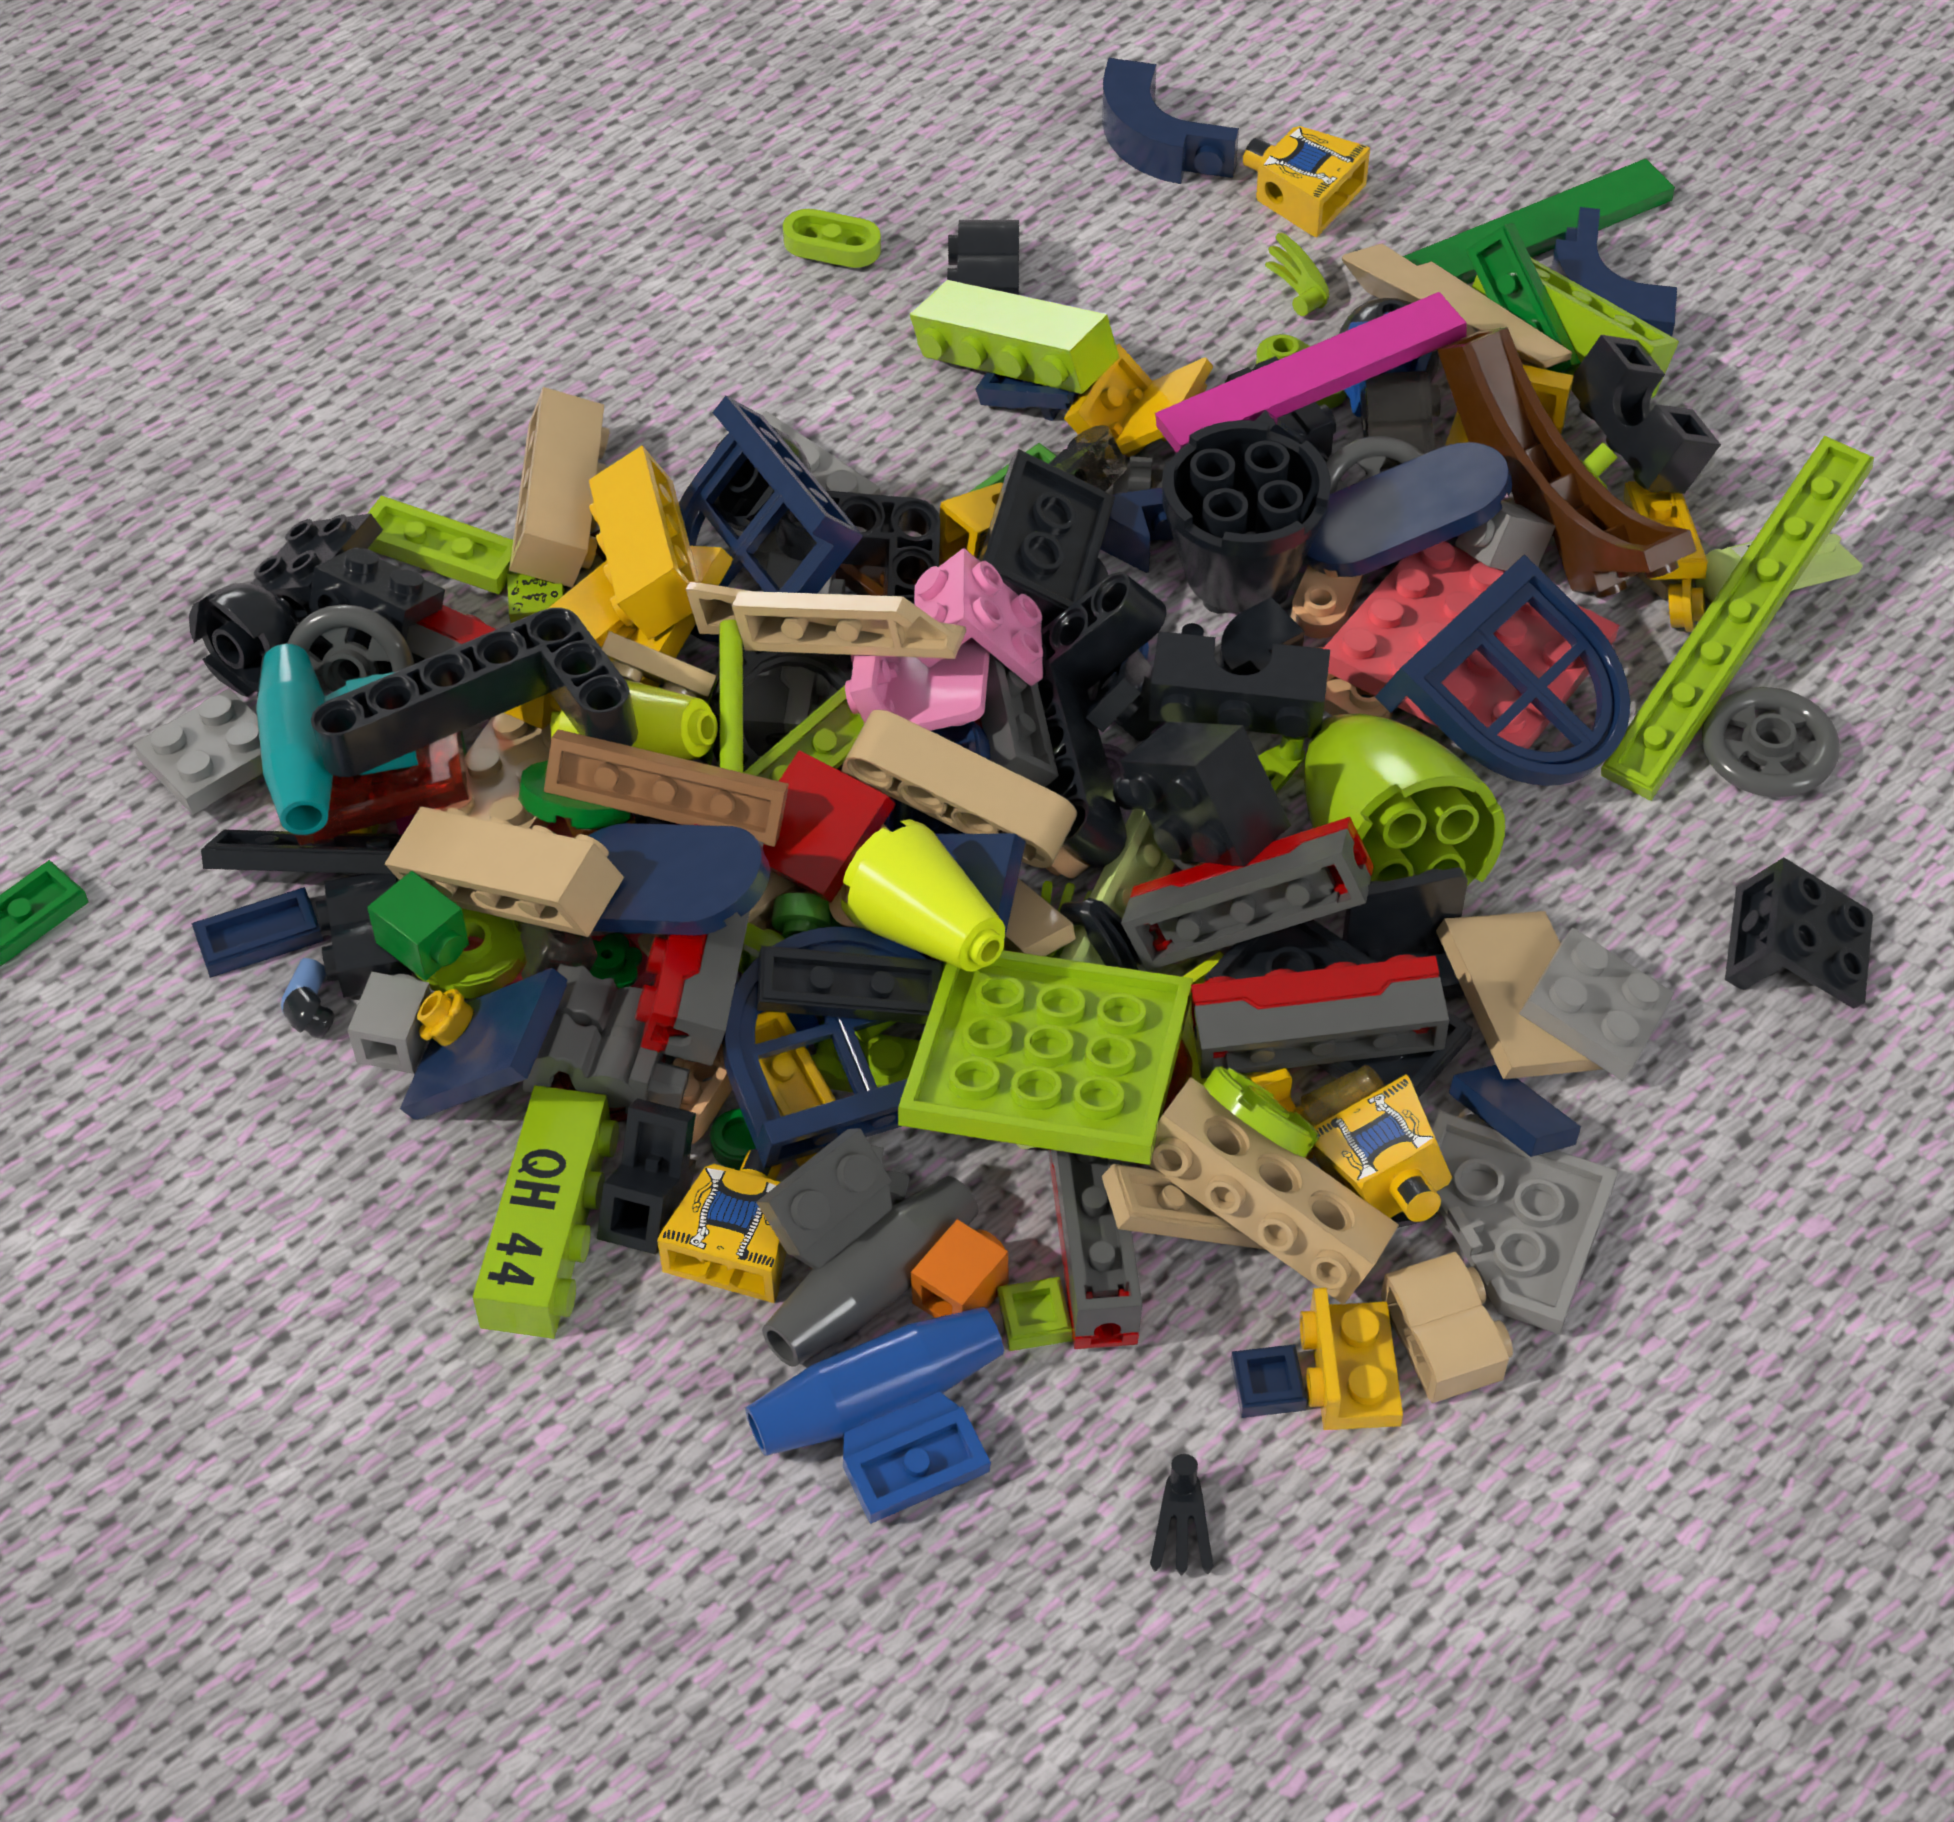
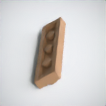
M558 729L551 738L544 792L681 825H694L695 823L698 825L739 827L750 832L758 841L764 842L765 845L775 847L780 837L789 784Z

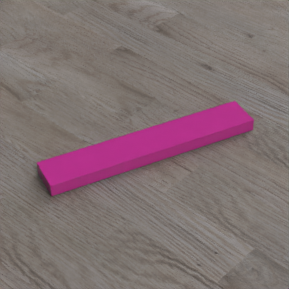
M1440 292L1434 293L1155 413L1156 427L1177 453L1189 443L1190 434L1204 427L1227 421H1255L1265 410L1279 418L1467 337V322Z

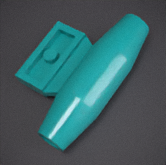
M281 644L271 648L265 654L256 705L262 769L279 820L285 830L297 835H308L321 830L328 821L333 775L324 767L311 723L313 712L318 706L328 700L392 673L346 680L344 687L324 696L310 658L303 648L294 644ZM416 750L360 775L418 765Z

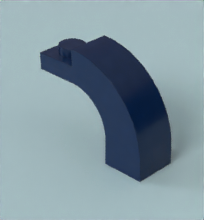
M1108 58L1103 77L1102 125L1107 141L1120 158L1144 174L1177 184L1182 183L1185 171L1228 178L1234 177L1237 166L1239 128L1190 122L1168 115L1155 104L1157 64Z
M1580 207L1577 227L1566 228L1565 240L1556 239L1551 269L1672 337L1675 326L1677 287L1638 283L1625 279L1611 271L1601 260L1597 249L1600 209Z

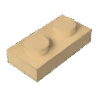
M610 631L602 647V650L621 676L627 680L640 683L643 676L663 684L662 689L704 700L706 703L716 682L717 675Z

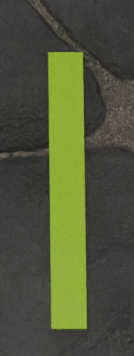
M1825 435L1823 436L1626 729L1625 735L1617 749L1601 766L1602 777L1652 801L1873 469L1874 457Z

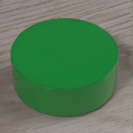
M741 1109L727 1111L720 1115L713 1123L710 1131V1141L715 1159L724 1167L740 1170L747 1152L751 1149H756Z

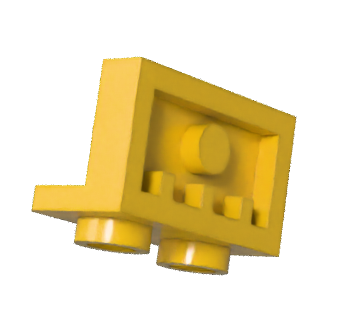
M1313 1288L1310 1311H1300V1339L1303 1350H1313L1315 1367L1307 1368L1306 1374L1307 1396L1310 1407L1321 1408L1323 1430L1401 1426L1403 1410L1388 1303L1329 1304L1327 1288Z

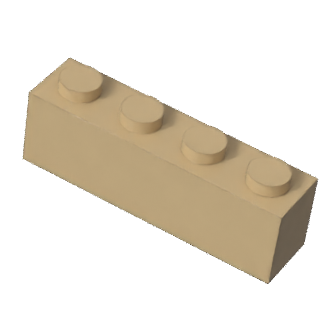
M546 387L542 388L528 425L510 571L553 583H562L564 586L573 588L581 567L590 569L598 542L596 537L590 536V531L594 532L597 522L589 508V505L594 502L589 479L606 469V464L598 462V459H602L610 434L609 428L602 427L604 404Z
M420 807L385 862V865L399 880L410 871H413L463 909L589 937L624 878L607 858L609 852L606 847L592 837L582 834L577 835L576 838L557 835L553 831L539 825L533 826L532 829L518 827L502 818L494 816L490 817L489 820L471 817L455 808H448L445 812Z

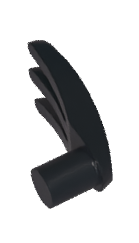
M1088 898L1084 902H1065L1062 904L1060 913L1071 921L1073 926H1084L1089 941L1106 966L1138 970L1135 959L1140 965H1143L1121 924L1122 918L1108 905L1093 898Z
M1179 1454L1173 1458L1171 1463V1475L1166 1480L1150 1565L1154 1572L1158 1571L1161 1567L1170 1521L1173 1517L1177 1520L1176 1569L1180 1576L1188 1569V1520L1190 1518L1195 1523L1203 1570L1206 1574H1209L1214 1567L1201 1483L1197 1477L1198 1462L1189 1454Z

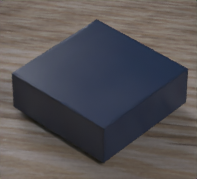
M1295 1344L1232 1351L1231 1366L1241 1418L1306 1411L1307 1399Z

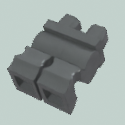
M560 964L557 971L568 979L567 987L528 1079L523 1080V1091L532 1092L534 1085L551 1087L555 1074L560 1071L569 1075L577 1091L607 1095L608 1107H625L626 1114H628L629 1106L637 1098L680 1109L688 1084L690 1069L662 1062L665 1051L660 1050V1052L640 1047L645 1023L636 1021L635 1015L642 989L636 987H623L619 989L616 987L614 979L606 978L602 980L593 977L584 966L571 967Z

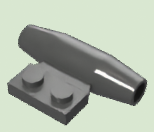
M847 1129L756 1202L787 1254L794 1256L813 1268L762 1328L764 1339L772 1352L785 1364L796 1367L862 1329L912 1287L911 1271L957 1219L969 1226L978 1215V1205L970 1190L958 1179L946 1176L892 1206L889 1183L892 1181L862 1130Z

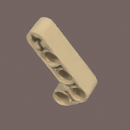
M873 710L870 713L849 751L841 771L965 834L1015 833L1026 841L1022 862L1039 868H1047L1053 864L1077 817L1075 807L1059 794L897 714L885 710Z

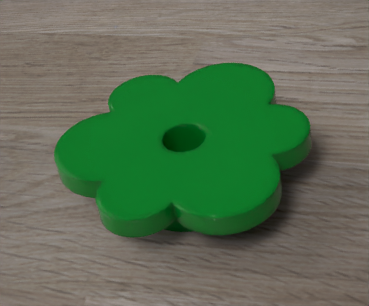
M610 933L604 936L601 941L589 940L585 942L582 946V956L575 960L573 967L584 966L593 977L602 980L612 978L617 988L630 987L638 979L636 967L642 962V953L638 948L630 947L627 937L623 934Z

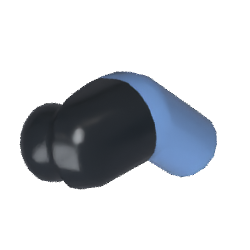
M303 958L281 1000V1009L295 1030L300 1033L305 1030L312 1037L321 1038L328 1032L335 1019L333 1011L328 1007L320 1005L321 1000L317 996L326 977L325 967L316 960Z

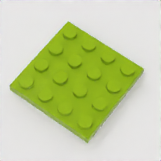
M1005 950L1002 951L994 963L976 971H965L946 963L900 1100L898 1126L1150 1165L1157 1138L1158 1121L1163 1114L1190 1006L1193 978Z

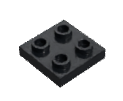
M371 513L348 517L341 514L332 519L312 521L311 519L303 520L288 531L285 536L287 542L279 552L264 560L255 569L254 576L256 578L251 584L260 585L276 594L279 598L286 600L296 614L298 626L308 616L314 567L354 547L368 549L383 529Z

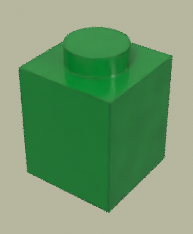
M410 871L367 907L376 943L425 981L442 967L454 963L462 954L464 948L469 945L462 908L413 871Z

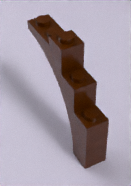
M1508 327L1481 330L1437 349L1468 442L1484 444L1500 452L1507 462L1512 478L1511 492L1515 504L1524 506L1555 526L1552 536L1554 537L1572 591L1594 592L1597 598L1610 596L1626 589L1627 584L1625 580L1644 572L1646 578L1650 579L1675 571L1679 568L1677 560L1697 551L1690 530L1665 526L1640 515L1612 495L1587 470L1564 441L1542 406L1523 368Z

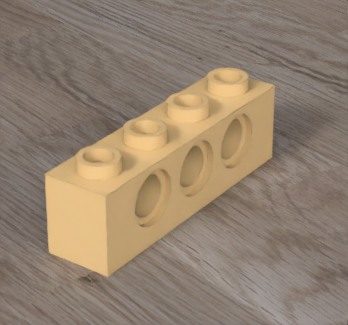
M1191 1077L1158 1121L1157 1138L1149 1167L1163 1173L1170 1179V1182L1319 1288L1326 1287L1327 1294L1343 1305L1375 1266L1399 1224L1306 1158L1282 1148L1240 1120L1208 1093L1203 1085Z

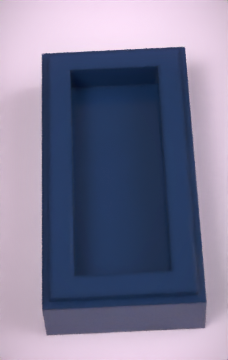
M305 887L191 923L210 978L324 941Z
M1497 1065L1453 1076L1449 1094L1530 1157L1576 1145L1581 1126L1519 1079H1503Z

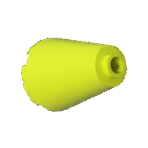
M624 679L630 690L638 729L637 740L631 747L686 760L704 756L710 750L717 736L718 724L714 713L704 700ZM562 709L561 712H552L550 722L551 738L558 729L579 734Z
M910 819L900 821L906 827L894 832L889 831L885 827L875 832L858 849L844 875L843 883L850 889L848 904L841 899V907L849 920L861 929L965 971H976L994 963L1004 948L1005 925L934 832L924 824Z

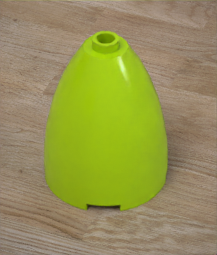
M1338 714L1331 716L1322 722L1321 731L1310 739L1305 758L1304 787L1312 828L1351 817L1374 865L1371 881H1390L1410 877L1413 874L1419 875L1430 869L1445 870L1456 867L1463 869L1468 880L1467 886L1474 879L1481 882L1486 879L1494 867L1503 846L1505 837L1504 812L1489 787L1447 748L1411 727L1387 718L1368 714Z

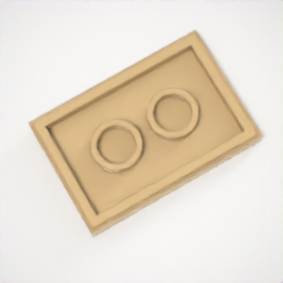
M1545 911L1446 918L1442 921L1436 930L1437 935L1503 1079L1603 1070L1602 1067L1519 1014L1561 944Z

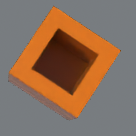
M957 1219L911 1271L912 1304L934 1318L979 1307L987 1309L998 1296L997 1287L1008 1285L1009 1283L1008 1251L1005 1250L1003 1244L993 1234L982 1229L975 1231Z

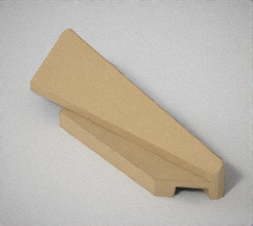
M1383 243L1342 256L1343 263L1363 289L1378 298H1399L1413 303L1440 292L1467 322V336L1481 330L1508 327L1523 365L1547 369L1571 359L1572 352L1433 262L1416 266Z
M689 582L686 588L699 634H719L720 622L734 619L737 622L745 651L955 659L966 633L965 626L938 622L902 596L754 592L699 582Z

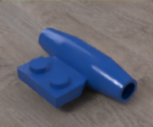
M985 1307L907 1324L811 1365L745 1407L747 1420L764 1456L844 1437L843 1469L869 1523L872 1524L990 1472L991 1462L963 1406L959 1407L943 1393L1003 1355L1002 1339L991 1314Z

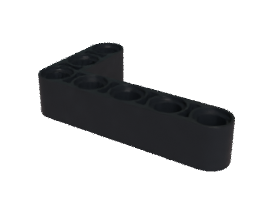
M825 490L855 526L867 530L866 532H860L863 537L841 564L884 567L883 596H902L914 604L915 585L906 584L902 579L918 581L926 570L934 566L939 567L940 517L936 508L926 500L918 498ZM788 509L777 523V545L782 553L788 557L804 560L817 542L804 527L794 524L799 522V520ZM914 531L922 536L913 537L907 535L904 532Z
M1122 572L1113 573L1103 579L1041 630L1043 678L1037 683L1055 757L1054 762L1056 763L1059 775L1045 788L1067 799L1077 811V817L1062 847L1095 868H1104L1119 857L1125 846L1127 834L1120 806L1114 800V784L1099 730L1086 719L1090 702L1087 690L1149 642L1160 631L1167 615L1166 606L1163 601Z
M548 608L328 700L318 706L311 717L312 727L324 767L331 775L337 777L360 775L548 693L552 695L580 735L632 746L637 740L638 735L627 682L579 617L571 610L565 608Z

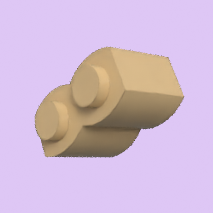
M1452 1252L1385 1274L1381 1291L1382 1302L1388 1303L1389 1318L1399 1340L1406 1348L1410 1362L1432 1404L1504 1380L1509 1358L1513 1355L1511 1338L1503 1322L1500 1320L1493 1321L1482 1305L1486 1302V1292L1482 1279L1474 1267L1467 1268L1456 1252Z

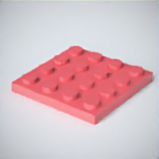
M1446 541L1403 558L1323 648L1330 649L1328 673L1376 696L1408 660L1495 582L1505 570L1488 567ZM1528 602L1494 633L1538 679L1572 648L1568 641ZM1577 605L1599 627L1612 645L1620 625ZM1478 650L1474 651L1441 682L1487 728L1522 696ZM1580 656L1547 686L1564 704L1589 674ZM1409 698L1398 706V708L1437 726ZM1530 703L1498 736L1517 746L1529 749L1550 721Z

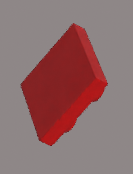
M799 750L779 779V782L789 784L780 837L775 847L763 844V851L772 872L831 903L844 884L843 879L846 869L856 852L875 832L879 831L896 804L888 795Z

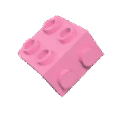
M963 548L941 566L931 567L921 575L915 585L914 605L938 622L965 626L966 633L961 645L972 637L1030 686H1033L1043 678L1042 614L1040 609L1029 596L1025 594L1018 596L1003 583L1000 574L990 563L986 561L980 562ZM916 657L929 669L943 659Z
M972 638L960 646L955 659L943 658L930 669L916 657L851 655L853 665L851 680H847L845 683V693L849 708L853 714H860L864 723L873 710H885L897 714L929 731L965 725L979 719L985 712L990 652Z

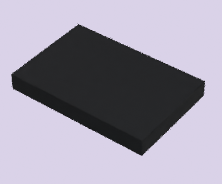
M1018 449L1010 461L979 561L990 563L1000 574L1003 583L1018 596L1020 594L1029 596L1036 603L1040 612L1055 619L1088 592L1115 496Z

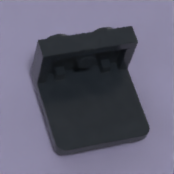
M354 547L314 567L308 615L319 609L334 605L364 607L386 618L397 628L407 642L409 626L442 609L445 589L424 580V577L418 572L401 569L380 559L375 552L369 549ZM350 628L347 640L348 642L359 643L369 649L372 636L361 630ZM320 635L313 642L309 651L323 661L324 656L333 647V644ZM345 660V670L352 676H359L360 671L356 664L350 660ZM377 661L379 675L393 673L391 662Z
M1458 867L1445 870L1430 869L1415 876L1390 881H1371L1370 885H1368L1366 903L1346 909L1342 939L1377 963L1386 962L1388 959L1398 955H1414L1417 958L1436 956L1445 1000L1465 996L1436 932L1444 919L1462 917L1468 883L1463 869Z

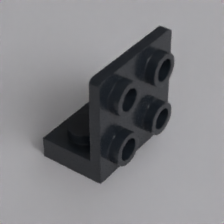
M1783 857L1736 887L1725 981L1739 989L1745 990L1785 967L1851 1008H1857L1864 1004L1866 1000L1873 914L1868 908Z

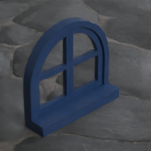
M725 395L712 413L729 433L694 477L679 501L689 545L696 546L700 529L705 518H707L730 547L727 553L733 558L732 564L719 586L728 587L745 566L764 592L818 594L863 535L764 416ZM749 459L775 492L739 537L713 503L745 461ZM790 509L817 544L780 589L753 554L786 511ZM697 624L694 626L690 633L691 635L719 647V634H699Z
M1525 554L1408 660L1375 696L1390 713L1409 698L1459 748L1479 764L1506 778L1542 786L1567 784L1591 774L1617 749L1625 735L1630 717L1628 683L1622 664L1612 645L1599 627ZM1527 602L1572 646L1539 679L1494 635ZM1476 650L1522 694L1488 728L1441 683ZM1579 656L1591 676L1596 693L1597 708L1592 730L1547 687ZM1532 703L1575 747L1558 752L1534 751L1510 743L1498 736V734Z
M825 927L808 930L792 935L772 946L927 960L916 950L865 929L854 927ZM759 957L756 958L743 973L734 989L726 1032L722 1039V1052L730 1084L764 1169L818 1153L847 1129H861L865 1137H870L902 1127L898 1126V1107L907 1079L877 1087L855 1034V1031L888 1021L822 1016L825 1022L823 1025L755 1044V1027L759 1014L757 1010ZM832 1039L854 1095L781 1117L759 1060Z

